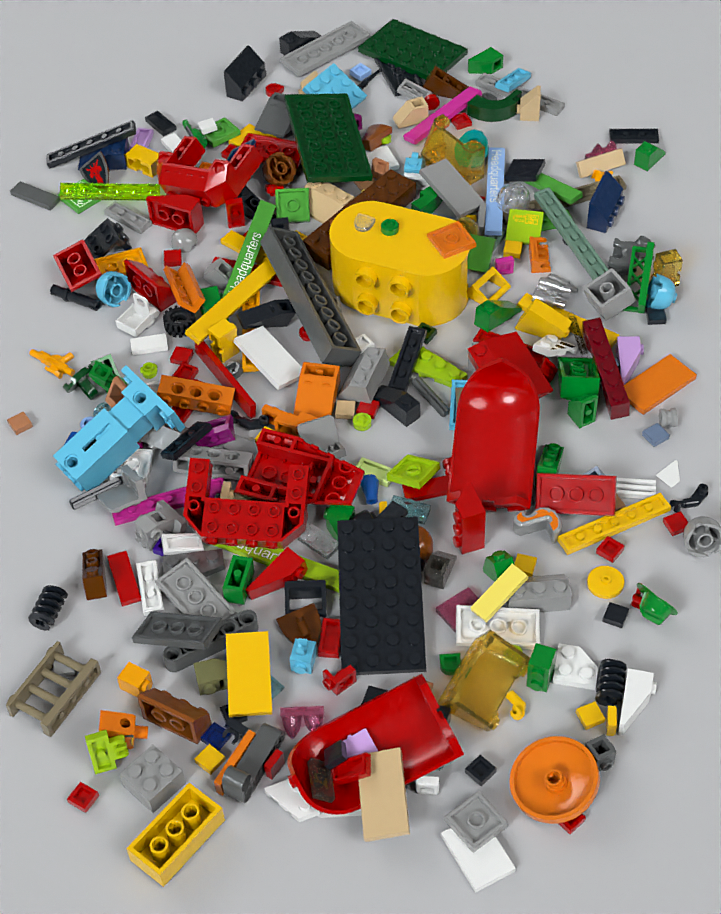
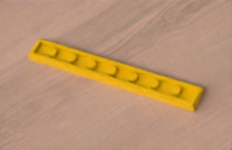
M266 259L185 331V335L199 345L209 336L208 329L224 318L227 320L276 276V273L269 259Z

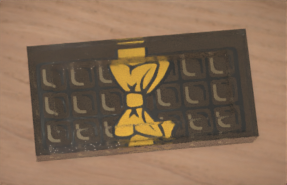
M310 758L307 765L312 798L332 803L336 798L331 770L325 767V761Z

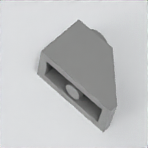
M220 257L208 265L202 278L212 286L225 290L233 268Z

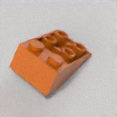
M303 362L294 408L295 416H298L301 411L318 418L332 415L341 382L340 366Z

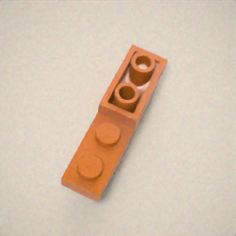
M267 404L261 409L262 415L268 416L269 424L275 426V431L298 437L297 426L299 424L318 418L302 411L298 416H295L292 413Z

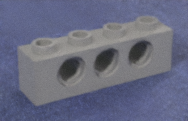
M194 445L179 459L173 461V472L188 473L190 458L210 459L213 465L212 477L239 480L241 475H248L253 464V453Z

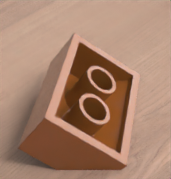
M152 688L137 696L143 719L197 745L211 726L210 715L207 710L202 707H194L185 699H177L168 691Z

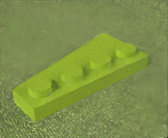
M422 346L414 372L419 373L420 377L433 378L434 382L451 388L452 379L467 380V373ZM400 350L389 359L390 366L394 367L396 365Z

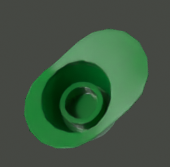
M637 583L638 589L643 594L639 606L644 618L656 625H661L670 614H678L672 605L659 598L646 586Z

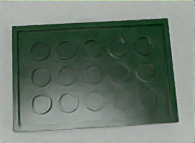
M392 19L358 47V52L374 59L379 58L383 63H391L395 67H401L405 69V72L412 75L415 73L420 78L426 80L435 66L445 72L450 70L468 54V48Z

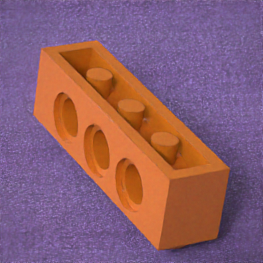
M161 375L157 395L169 406L227 416L231 413L235 388Z

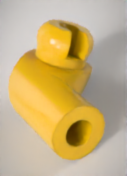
M511 690L506 695L507 700L513 705L510 715L513 719L520 720L525 716L526 703L514 690Z

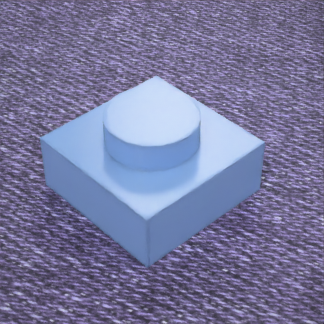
M362 63L349 70L350 75L359 81L371 75V69Z

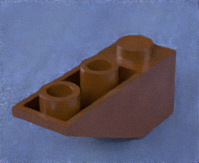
M90 549L82 553V580L87 601L107 597L102 549Z

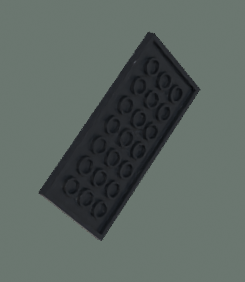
M418 517L337 521L341 669L351 665L356 670V675L426 672Z

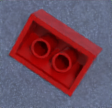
M128 259L124 260L128 282L131 283V288L139 295L145 297L156 309L162 312L177 302L170 285L163 277L155 274L150 267L148 268L143 263Z
M467 482L455 503V512H453L455 521L453 525L455 533L453 543L456 548H459L462 555L482 549L485 544L486 511L472 483Z

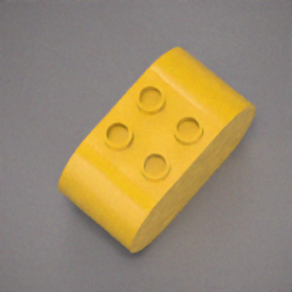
M378 201L356 203L341 211L330 226L329 235L334 293L336 296H340V301L344 305L358 310L364 315L374 314L390 318L399 324L409 323L419 326L421 323H425L429 326L441 325L455 319L467 306L469 295L467 294L469 289L467 283V263L470 249L444 259L428 239L427 233L456 222L453 219ZM386 219L396 220L399 223L398 233L393 236L384 235L381 232V223Z

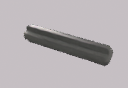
M419 376L413 378L412 385L440 416L445 417L448 415L449 408Z

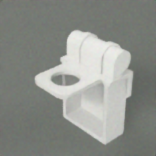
M134 293V303L116 320V325L118 329L137 338L155 322L154 318L159 316L160 311L153 306H149L148 300L145 297Z

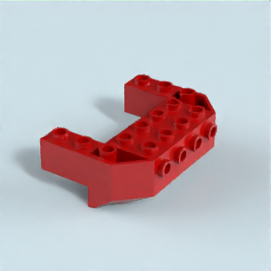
M184 136L173 153L159 152L157 162L158 183L166 195L186 194L200 198L201 205L218 207L224 204L225 200L234 199L241 193L251 176L258 169L263 158L254 145L241 144L230 161L215 159L208 169L198 168L195 165L202 158L206 150L196 137Z
M190 458L183 516L204 543L210 545L222 544L250 548L284 549L305 532L308 520L307 505L311 475L309 466L289 465L285 503L209 498L213 465L210 459Z

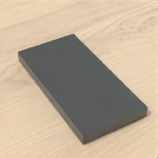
M151 611L132 636L133 643L206 650L223 626L224 621L222 617Z

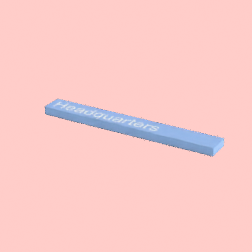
M489 147L485 235L502 236L505 148Z

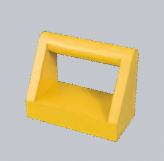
M491 267L467 290V294L470 299L482 304L487 300H498L511 288V285L494 267ZM488 280L501 287L489 299L479 290Z

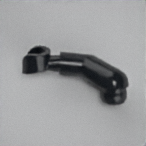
M231 410L230 414L233 417L234 424L239 423V425L248 430L263 429L264 426L268 427L269 418L266 415H261L259 419L250 420L244 416H239L238 412Z
M699 484L690 498L683 499L682 501L670 500L669 504L671 507H674L673 511L676 513L680 512L681 508L697 507L707 497L708 487L706 484Z

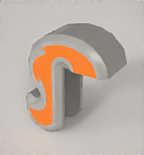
M540 507L535 509L530 515H527L525 510L519 511L514 515L513 531L516 534L522 536L546 529L552 544L558 542V536L561 535L562 521L556 511L548 507Z

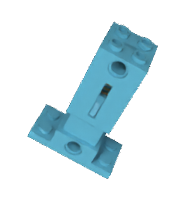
M127 365L121 369L125 376L123 380L128 384L121 392L124 398L109 412L103 408L53 455L58 461L55 465L81 492L84 489L86 491L91 490L107 479L140 448L137 442L152 428L158 431L165 423L171 429L175 427L179 432L185 428V425L175 411Z

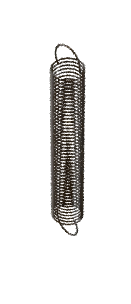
M575 316L572 317L571 321L573 323H571V327L574 329L576 326L573 333H576L574 336H576L577 345L581 347L579 348V351L581 350L580 354H583L587 349H584L586 346L583 345L582 334H578L581 331L577 327L578 323Z

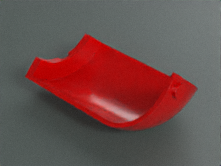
M498 358L477 369L468 379L461 392L457 407L446 502L455 504L467 482H471L485 511L496 512V508H507L508 512L528 510L531 507L540 415L539 398L529 376L521 368L508 362L505 358Z
M420 674L319 726L304 736L293 747L288 756L287 765L291 775L287 777L292 788L297 787L304 800L311 807L327 814L340 815L361 809L359 780L340 786L332 785V769L329 770L325 767L324 750L339 740L344 741L348 738V735L352 736L366 728L378 751L400 747L402 750L405 785L463 756L464 752L442 712H437L436 709L440 707L423 674ZM315 770L317 772L315 777L320 779L319 782H321V779L322 781L326 779L328 783V790L326 791V789L322 788L319 794H317L318 789L316 790V786H313L310 780ZM318 770H319V771H323V770H324V772H323L324 774L319 775L320 772H318Z

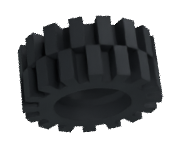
M177 305L174 306V309L170 307L169 311L166 310L165 314H163L166 333L168 332L170 336L173 334V337L179 335V338H182V335H185V331L196 322L195 313L181 306L177 307ZM177 320H185L180 323H175V321Z

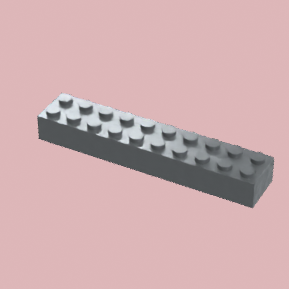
M269 227L260 243L320 361L323 364L352 367L362 351L299 233Z

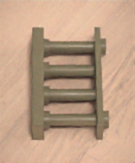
M57 641L53 647L47 650L44 658L15 694L9 697L6 704L9 715L14 717L19 710L40 720L44 734L52 737L101 674L98 661L91 658L87 664L83 665L65 656L61 642ZM56 660L74 669L79 674L71 681L51 671L54 661ZM46 677L67 689L62 696L57 697L38 686ZM33 693L54 704L49 712L44 713L25 702Z

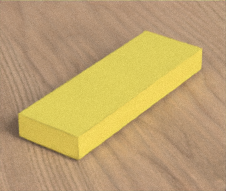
M511 564L470 607L471 611L487 623L527 581L528 575L514 564Z

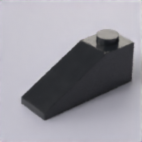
M290 31L279 37L280 53L286 55L321 37V35L315 31Z
M381 385L378 388L373 400L379 401L380 406L404 426L408 427L420 418V402L409 393L385 385Z

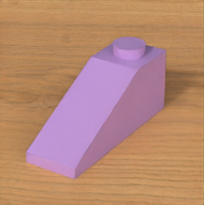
M617 337L616 357L620 363L618 370L624 385L628 383L639 363L640 355L644 353V346L640 344V337Z

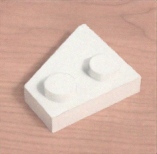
M288 779L264 788L268 797L271 796L279 803L281 808L290 812L291 816L299 823L320 815V811L311 807L304 800L297 787L292 788Z

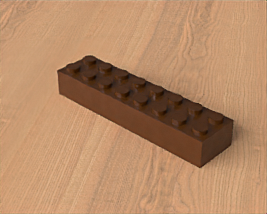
M391 169L302 240L313 261L327 270L332 268L329 220L335 219L345 208L365 201H378L405 208L416 199V182Z

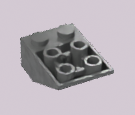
M275 92L268 99L255 126L256 131L284 138L292 130L284 101L285 94Z

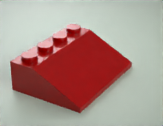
M517 331L483 340L467 348L468 358L475 370L498 358H505L508 362L521 368L529 376L535 386L539 399L553 392L551 385Z

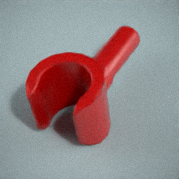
M637 587L636 593L632 597L631 606L640 609L639 605L642 597Z

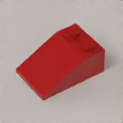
M186 194L147 196L146 198L149 218L154 225L174 231L188 228L197 234L204 224L200 198Z
M84 239L53 255L71 292L102 275Z

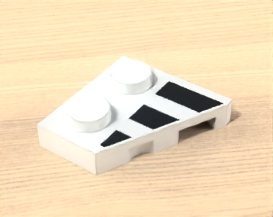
M554 335L544 336L534 343L532 351L547 357L562 356L566 354V351L576 354L578 346L559 340Z

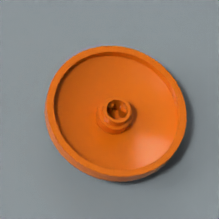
M551 736L533 742L518 755L510 772V790L518 807L530 818L543 823H563L578 817L592 804L598 793L600 773L592 753L583 744L568 737Z

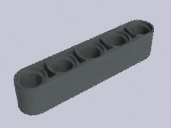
M243 610L224 619L223 626L206 650L195 649L190 651L191 649L166 647L163 651L166 669L170 672H178L193 665V663L204 660L226 649V634L258 632L259 627L256 613L252 610Z

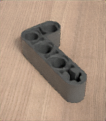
M267 723L262 724L237 767L230 765L224 772L222 786L225 795L242 803H246L250 799L265 773L264 764L273 752L280 748L284 740L285 732Z

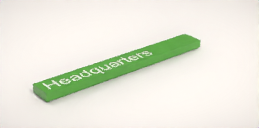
M260 200L222 298L251 273L261 247L260 241L268 229L276 205Z

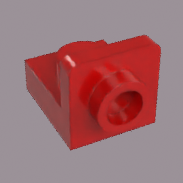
M349 665L345 669H340L333 676L325 669L322 682L327 690H332L336 695H339L357 682L356 670Z

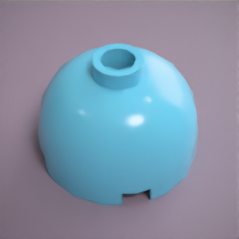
M116 271L102 274L96 283L97 297L106 305L119 307L120 304L118 303L122 300L127 301L131 293V283L128 282V277Z
M656 274L657 277L653 276L649 282L648 300H646L645 307L666 309L671 303L676 301L675 285L668 277Z

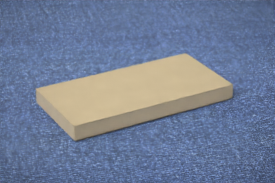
M399 747L368 753L371 754V776L359 779L364 840L369 842L409 835L410 827L402 750Z

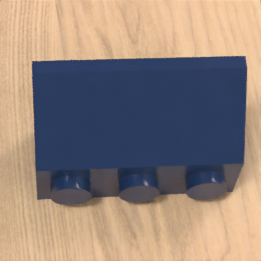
M605 171L589 202L587 229L606 233L608 228L613 226L614 216H618L619 206H623L625 200L623 188L608 171Z

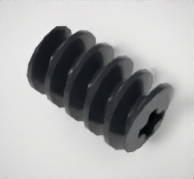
M53 585L43 587L42 593L39 595L32 613L28 617L31 625L40 630L49 631V625H54V619L58 617L57 612L61 611V606L64 605V599L68 597V593L64 589Z
M604 659L600 662L595 700L600 705L606 707L616 706L617 702L623 699L622 693L624 692L623 685L625 684L624 678L626 677L627 665L619 660Z

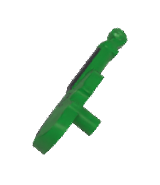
M187 119L183 120L182 124L188 135L196 137L205 149L208 144L205 135H202L199 129H192Z

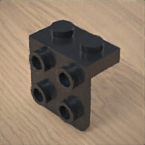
M107 218L85 238L84 241L94 259L104 257L116 245L125 251L132 248L128 242L130 240L129 237L123 233L124 229L118 222L114 223Z

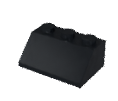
M248 45L223 71L226 96L243 102L266 76L265 63Z

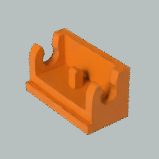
M529 236L531 273L551 272L548 245H539L540 242H547V239L544 237L533 238V236Z

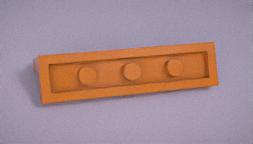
M184 262L178 271L165 266L163 270L178 305L196 313L204 303L205 298L190 265Z

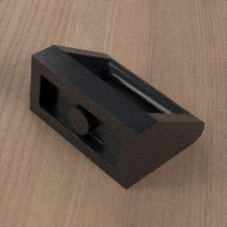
M326 580L285 581V615L295 611L290 610V599L322 598V609L317 610L320 617H327Z

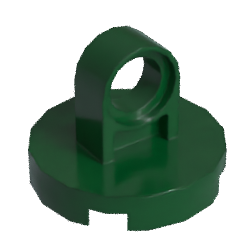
M91 364L88 365V368L85 366L70 378L72 382L69 385L67 383L63 385L67 393L79 387L90 400L99 395L96 388L88 380L90 378L88 375L93 368Z

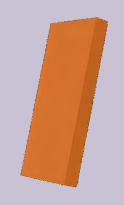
M669 354L626 383L624 387L630 405L644 415L694 381L697 374Z

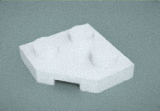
M559 643L553 683L595 690L598 674L596 664L580 646Z

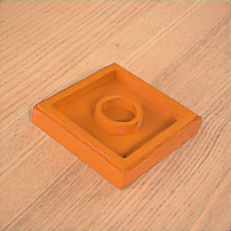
M459 221L427 233L428 239L444 259L476 247V241Z

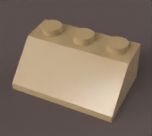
M329 182L307 183L304 187L309 188L310 217L322 224L354 199V196Z

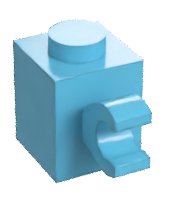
M412 152V157L406 158L404 173H419L420 169L423 168L422 159L418 158L419 152Z
M295 638L290 656L291 671H295L298 674H312L317 655L315 641Z

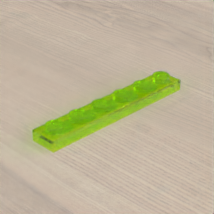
M60 183L59 195L60 199L146 201L147 196H160V185Z

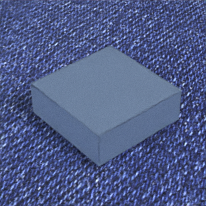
M658 423L642 432V436L653 447L665 442L670 436Z

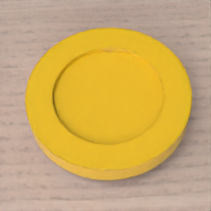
M599 566L589 573L587 586L593 595L603 599H611L617 597L623 591L624 577L620 571L613 567Z

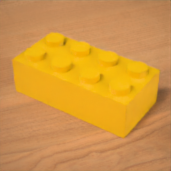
M188 783L126 848L130 861L164 887L225 821L223 808L192 784Z

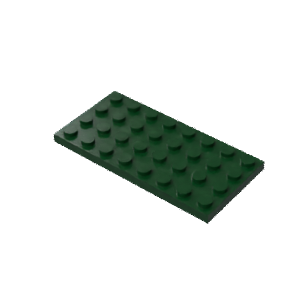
M285 94L284 101L306 182L372 181L373 174L348 94Z

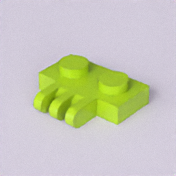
M107 730L85 735L95 775L117 769L115 760L129 755L124 735L109 738Z

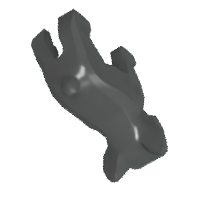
M642 235L634 242L621 241L615 238L613 256L609 258L608 269L613 268L617 274H628L633 246L647 247V243L651 242V240ZM635 252V257L638 260L646 256V253ZM636 268L633 269L632 272H633V273H636V272H637V269H636Z

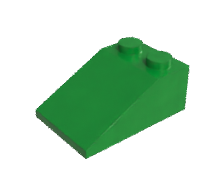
M557 357L560 398L572 400L584 394H596L598 396L600 377L593 358Z

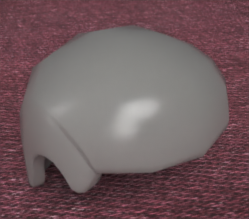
M188 228L176 230L171 239L172 248L174 250L181 249V253L190 252L192 247L197 245V234Z

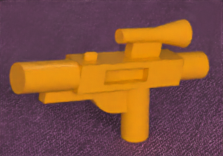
M34 349L30 350L29 355L47 365L44 369L53 373L57 378L61 379L65 373L70 376L75 374V370L66 364L74 358L71 352L62 357L60 355H50L42 350L40 352Z

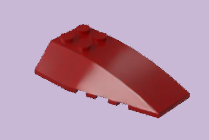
M263 428L256 442L258 453L247 476L241 475L234 490L236 494L266 502L285 503L289 465L309 466L311 472L308 504L352 506L365 471L345 460L341 461L335 458V455L320 450L314 444L306 443L304 439L298 436Z

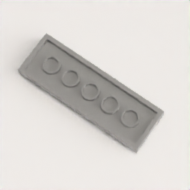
M350 21L280 58V61L300 77L361 45L370 38V34L353 21Z

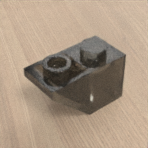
M439 550L432 553L424 569V584L444 589L457 556Z

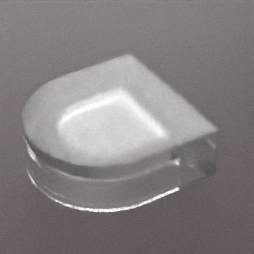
M361 213L354 220V227L360 232L369 231L375 224L374 217Z

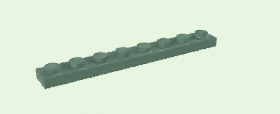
M548 187L535 192V200L592 280L608 271L607 266L552 190Z

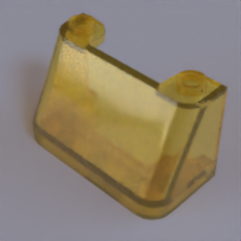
M441 114L434 119L421 151L425 164L429 166L447 159L469 185L484 178L485 146L476 140H471L465 144L446 130L450 125V120L444 114Z
M492 630L486 631L478 636L467 650L439 698L438 705L451 708L452 715L485 731L494 730L500 722L497 711L515 679L520 676L524 677L527 674L530 657Z

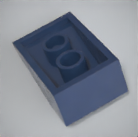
M128 138L80 156L78 165L79 171L85 163L102 151L109 170H127L125 154L129 151Z

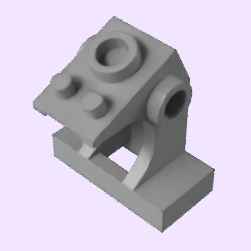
M164 500L157 502L155 511L140 515L134 522L135 534L137 536L136 541L138 543L141 542L144 549L148 548L150 551H152L154 541L162 536V532L169 531L171 534L185 533L187 521Z

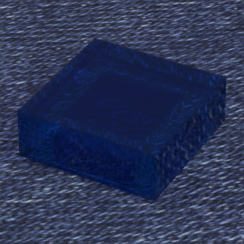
M213 722L200 738L206 745L210 744L220 751L232 735L228 733L225 738H222V734L226 729Z

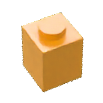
M128 662L117 677L120 689L135 697L144 691L150 690L153 685L150 672L131 662Z

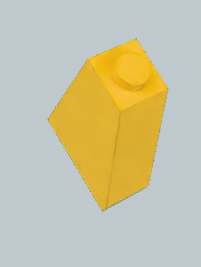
M535 298L521 315L514 328L541 338L546 335H554L560 340L562 337L566 338L570 333L571 329H569L572 321Z

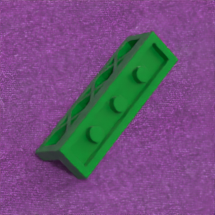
M648 242L647 247L633 246L627 284L630 287L637 282L641 289L636 292L632 290L634 298L638 302V307L628 306L623 311L643 314L645 312L655 242ZM635 252L646 253V256L639 261L635 257ZM639 266L643 273L636 276L632 271Z

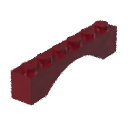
M601 318L582 321V335L597 367L610 419L627 417L630 412V401Z

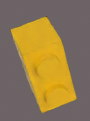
M136 144L125 154L127 167L135 171L141 170L142 174L153 178L157 175L159 153Z
M224 318L208 329L209 339L213 341L210 344V348L222 363L239 353V348L233 343L234 338L237 337V327L234 323H230Z

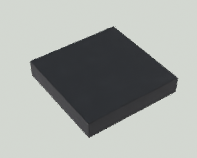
M513 159L504 176L505 181L536 182L546 164L545 159Z

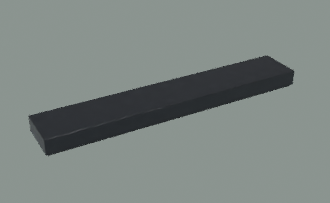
M131 120L46 154L47 166L49 169L133 136L136 134V124L134 120Z

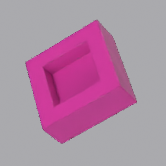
M508 256L495 259V269L501 275L513 273V257Z

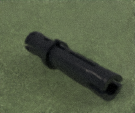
M53 284L50 288L51 295L60 297L66 302L71 301L95 311L100 308V300L75 291L71 292L69 288H63L56 284Z

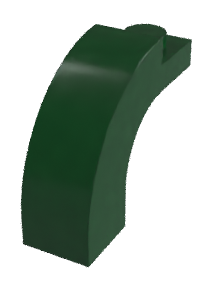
M516 89L509 96L501 100H488L476 95L467 102V115L485 122H499L510 119L517 114V104L521 103L522 91Z

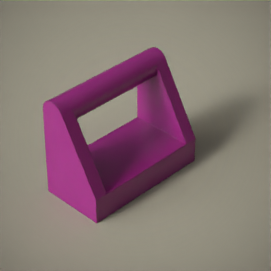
M232 415L206 422L211 423L213 429L200 439L196 445L211 448L234 441L235 431Z

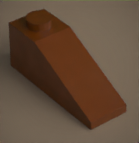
M437 66L433 68L423 85V88L431 91L433 94L451 99L469 87Z

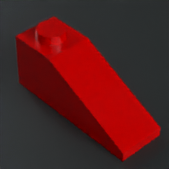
M287 546L245 589L248 597L254 600L284 588L285 581H297L303 578L308 570L306 562Z

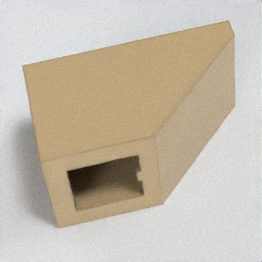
M423 96L407 100L393 116L398 129L419 124L428 117V105Z

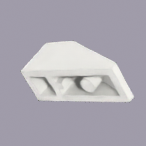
M628 668L618 735L622 736L649 703L651 694L655 695L657 682L653 681L654 673Z

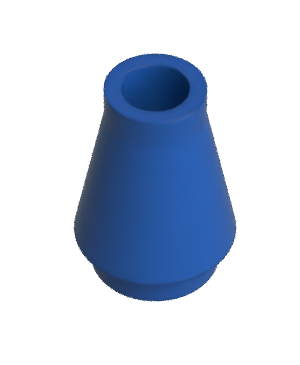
M368 474L363 477L360 486L366 503L373 505L378 502L379 480L375 475Z

